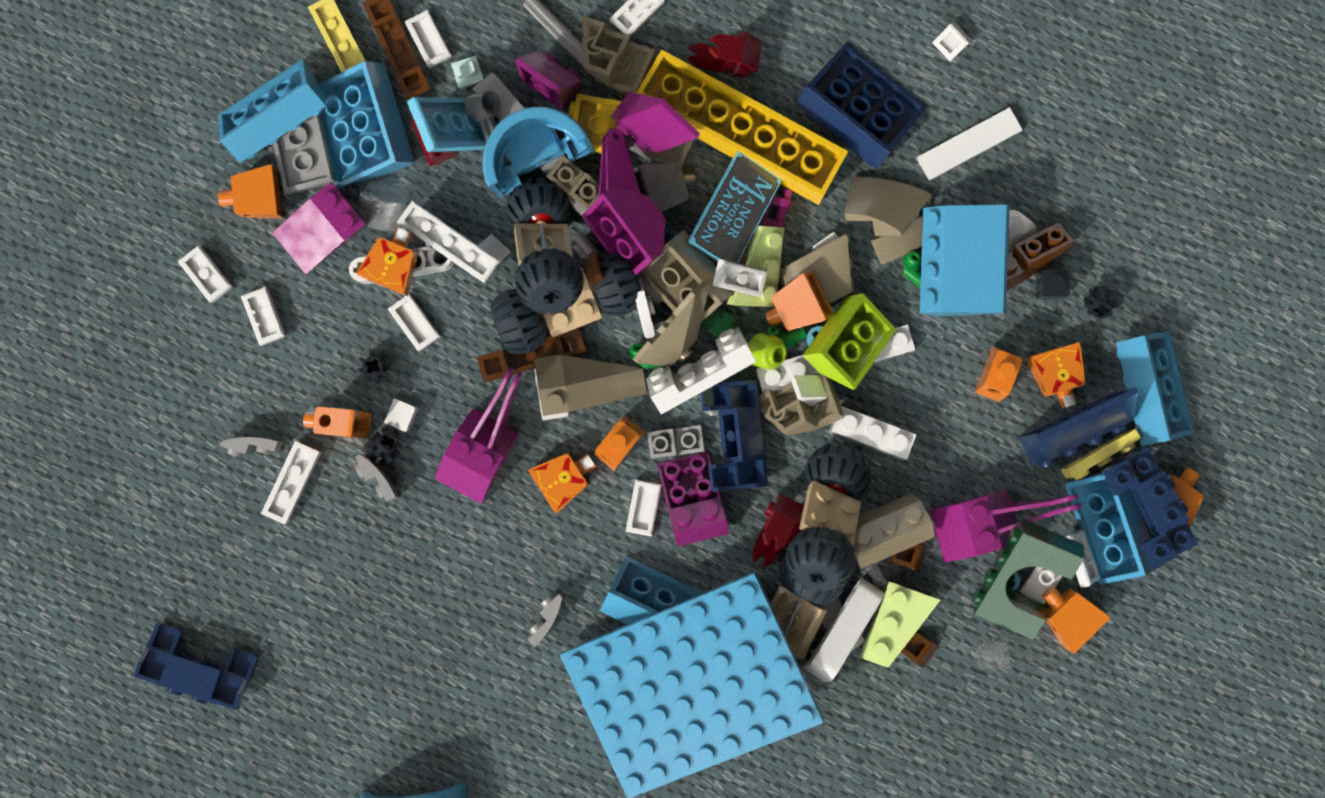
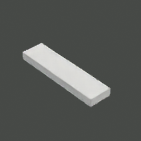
M1009 107L918 156L917 160L930 181L1020 133L1022 128Z
M411 201L397 221L399 225L484 284H486L500 264L499 260L414 201Z

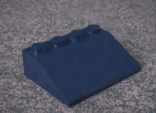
M847 42L808 83L795 102L797 107L876 170L927 109V106Z
M1136 388L1113 392L1018 437L1031 465H1040L1043 469L1056 463L1055 458L1062 454L1068 457L1079 452V446L1087 442L1091 446L1104 440L1103 435L1110 431L1113 434H1117L1127 429V423L1133 421L1135 417L1138 396Z

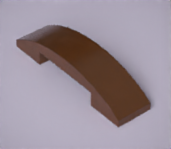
M368 0L362 3L406 100L408 101L413 97L430 91L431 89L391 1Z
M578 327L553 338L552 336L546 337L544 343L531 353L512 354L506 349H501L476 358L484 383L504 378L510 367L514 369L513 375H516L518 372L523 373L533 370L535 368V357L565 354L574 357L585 353L586 349Z

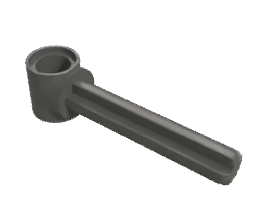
M492 91L469 95L464 103L468 116L474 118L475 121H480L486 143L490 134L497 126L494 116L498 114L497 112L500 108L499 98ZM505 154L502 163H506V165L509 166V163H508V160H507V157H506V154Z

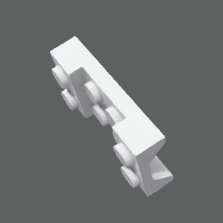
M739 327L734 330L728 329L719 335V338L715 340L719 350L709 351L701 357V360L693 364L683 365L676 374L672 372L670 367L658 368L650 373L649 377L646 378L650 397L661 414L756 362Z

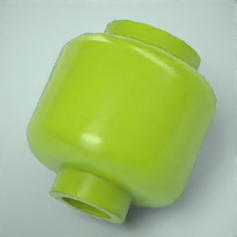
M760 333L756 334L748 344V348L756 360L752 364L753 366L774 370L786 359V347L779 337Z

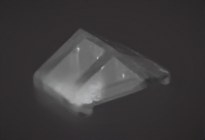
M376 177L360 192L358 209L370 230L396 232L397 228L402 229V226L397 221L409 206L411 181Z

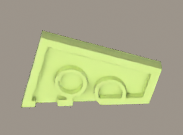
M757 226L745 255L747 258L745 266L767 271L762 297L735 291L734 295L729 297L727 304L775 307L772 296L778 290L784 228Z

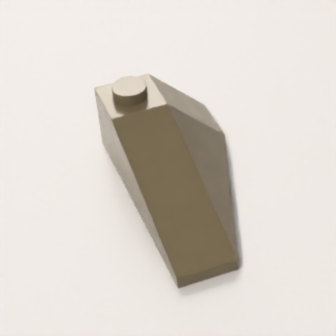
M705 278L690 292L668 320L661 325L653 338L649 339L633 358L636 363L671 367L678 360L683 363L692 354L693 351L690 347L698 337L711 282L708 278Z
M565 354L534 358L543 416L576 411L647 394L642 367L572 357Z

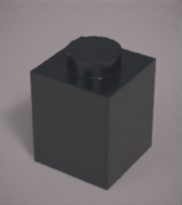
M1069 269L1041 270L1036 273V300H1059L1069 297Z

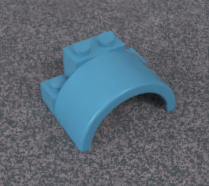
M530 107L510 114L492 131L484 149L483 172L488 187L498 197L502 198L513 192V188L516 186H523L520 176L567 154L570 162H574L595 150L584 128H581L567 114L547 107ZM555 129L565 132L563 134L565 138L560 140ZM505 153L511 162L509 166L506 163H502Z

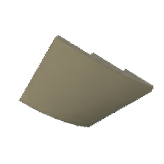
M582 16L585 71L603 84L624 95H627L629 92L636 93L656 56L655 49L631 42L630 36L606 29L605 23Z
M852 177L845 208L846 221H872L875 236H902L909 228V224L919 217V211L925 204L932 202V194L897 181L870 177Z
M849 233L781 269L779 272V282L782 288L801 274L813 270L829 304L853 292L852 259H849L848 242H850Z
M819 372L815 374L821 377L827 398L817 402L813 407L798 400L791 382L776 392L767 390L760 394V412L785 435L805 433L837 422L844 418V414L830 378Z

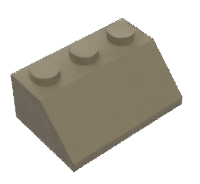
M683 230L664 245L663 253L642 271L640 275L673 312L692 290L705 278H708L711 282L702 322L735 291L713 286L717 267L703 252L687 243L690 237Z
M913 493L859 515L853 549L860 569L934 538L932 520L921 500Z

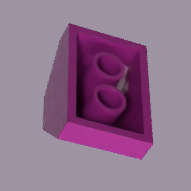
M612 128L602 138L599 198L581 217L609 254L620 253L624 258L630 259L634 268V274L639 275L663 253L666 218L649 196L640 194L624 135L619 129Z
M511 367L505 374L497 393L485 413L482 414L472 409L460 425L442 457L434 478L480 504H483L520 436L518 432L508 428L507 423L518 385L523 375L522 373L518 372L506 394L497 421L489 417L511 380L514 369Z
M1001 489L928 511L943 562L982 555L999 550L1002 547L1005 548L1009 543L1008 538L1013 527L1018 528L1021 521L1017 522L1014 511L1055 505L1075 500L1079 496L1078 494H1072L1063 497L1011 503L1008 489ZM1081 503L1067 505L1025 520L1035 522L1059 513L1081 508L1082 506Z

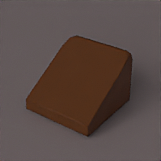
M594 252L589 253L584 266L590 290H595L594 285L605 278L599 264L602 260Z
M923 544L915 545L892 555L890 563L919 573L927 548Z
M916 631L901 653L924 668L939 646Z

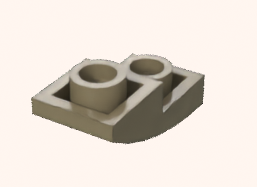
M562 156L546 175V178L554 182L586 209L599 198V183L586 172H582L565 156Z
M918 217L909 224V228L902 236H878L871 240L880 264L888 263L922 246V217Z

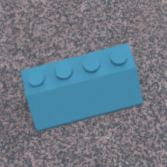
M303 58L218 114L219 141L240 163L247 158L255 157L262 148L268 144L276 143L283 134L289 130H296L303 121L311 116H317L326 107L324 93Z
M1170 331L1116 342L1117 358L1121 362L1124 374L1123 383L1127 389L1136 388L1138 392L1134 420L1136 424L1135 429L1141 437L1139 439L1140 445L1144 446L1170 441L1194 434Z
M1101 472L1065 484L1068 495L1078 494L1079 498L1070 502L1071 505L1081 503L1082 507L1073 511L1079 528L1085 532L1100 576V580H1098L1099 585L1145 576L1159 568H1150V563L1145 553L1138 545L1149 539L1150 535L1143 515L1129 489L1117 496H1113L1112 490Z
M626 556L600 611L625 624H630L703 592Z

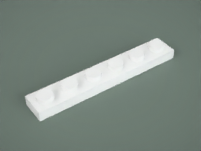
M908 325L896 328V332L875 362L915 350ZM803 355L784 360L774 370L755 369L762 393L767 390L777 391L791 383V376L815 375L818 373Z

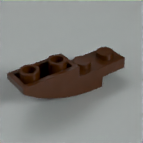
M1059 222L1014 245L1013 251L1008 253L1007 291L1041 271L1074 244L1072 237Z

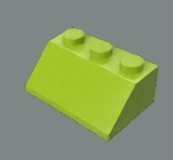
M864 294L844 297L833 312L834 316L828 319L803 354L805 359L820 374L850 389H856L897 330Z

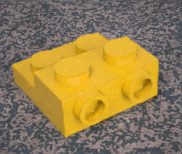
M577 94L576 101H571L569 116L573 117L587 133L595 150L591 154H595V152L601 153L603 136L610 129L616 128L615 125L617 124L610 116L622 101Z

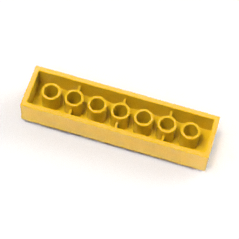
M664 50L660 51L636 92L664 99L700 133L697 139L732 158L735 153L741 152L781 179V185L818 205L848 153L847 150Z

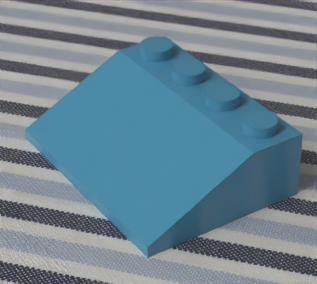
M363 61L319 84L326 102V107L321 112V117L336 178V183L334 184L338 189L394 173L415 163L385 64Z
M948 205L923 208L920 314L943 317L1006 313L1009 205Z

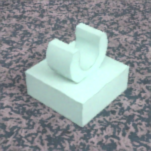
M476 56L451 63L459 90L477 85L483 80Z

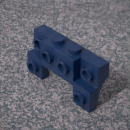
M757 380L717 383L701 392L703 412L718 411L723 450L724 463L708 465L711 492L768 486Z
M1148 447L1141 448L1114 465L1100 471L1105 476L1113 496H1117L1128 489L1130 490L1151 533L1156 534L1138 544L1145 553L1151 569H1155L1177 558L1178 554L1198 545L1187 523L1189 518L1186 514L1188 513V508L1181 498L1178 499L1174 491L1176 486L1169 474L1160 471Z
M156 623L148 645L137 663L133 677L166 687V692L170 694L182 695L184 693L192 696L191 700L198 703L207 704V702H211L232 710L239 709L248 682L252 680L259 655L234 647L231 649L224 667L178 652L184 631L162 623Z

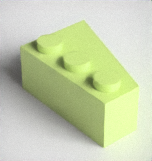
M885 580L882 591L885 593L884 597L873 614L865 637V643L862 645L859 656L865 660L889 667L940 600Z

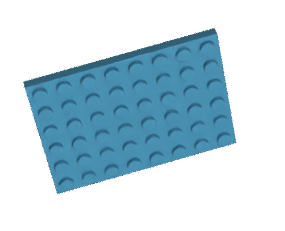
M756 571L562 651L560 654L627 798L645 793L824 722L822 713Z

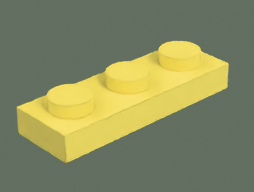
M320 0L308 7L341 72L366 61L335 0Z
M1136 429L1127 430L1063 467L1061 471L1065 478L1074 477L1075 480H1079L1090 473L1088 469L1097 464L1098 467H1101L1112 461L1111 455L1120 451L1123 454L1135 447L1134 442L1141 439Z

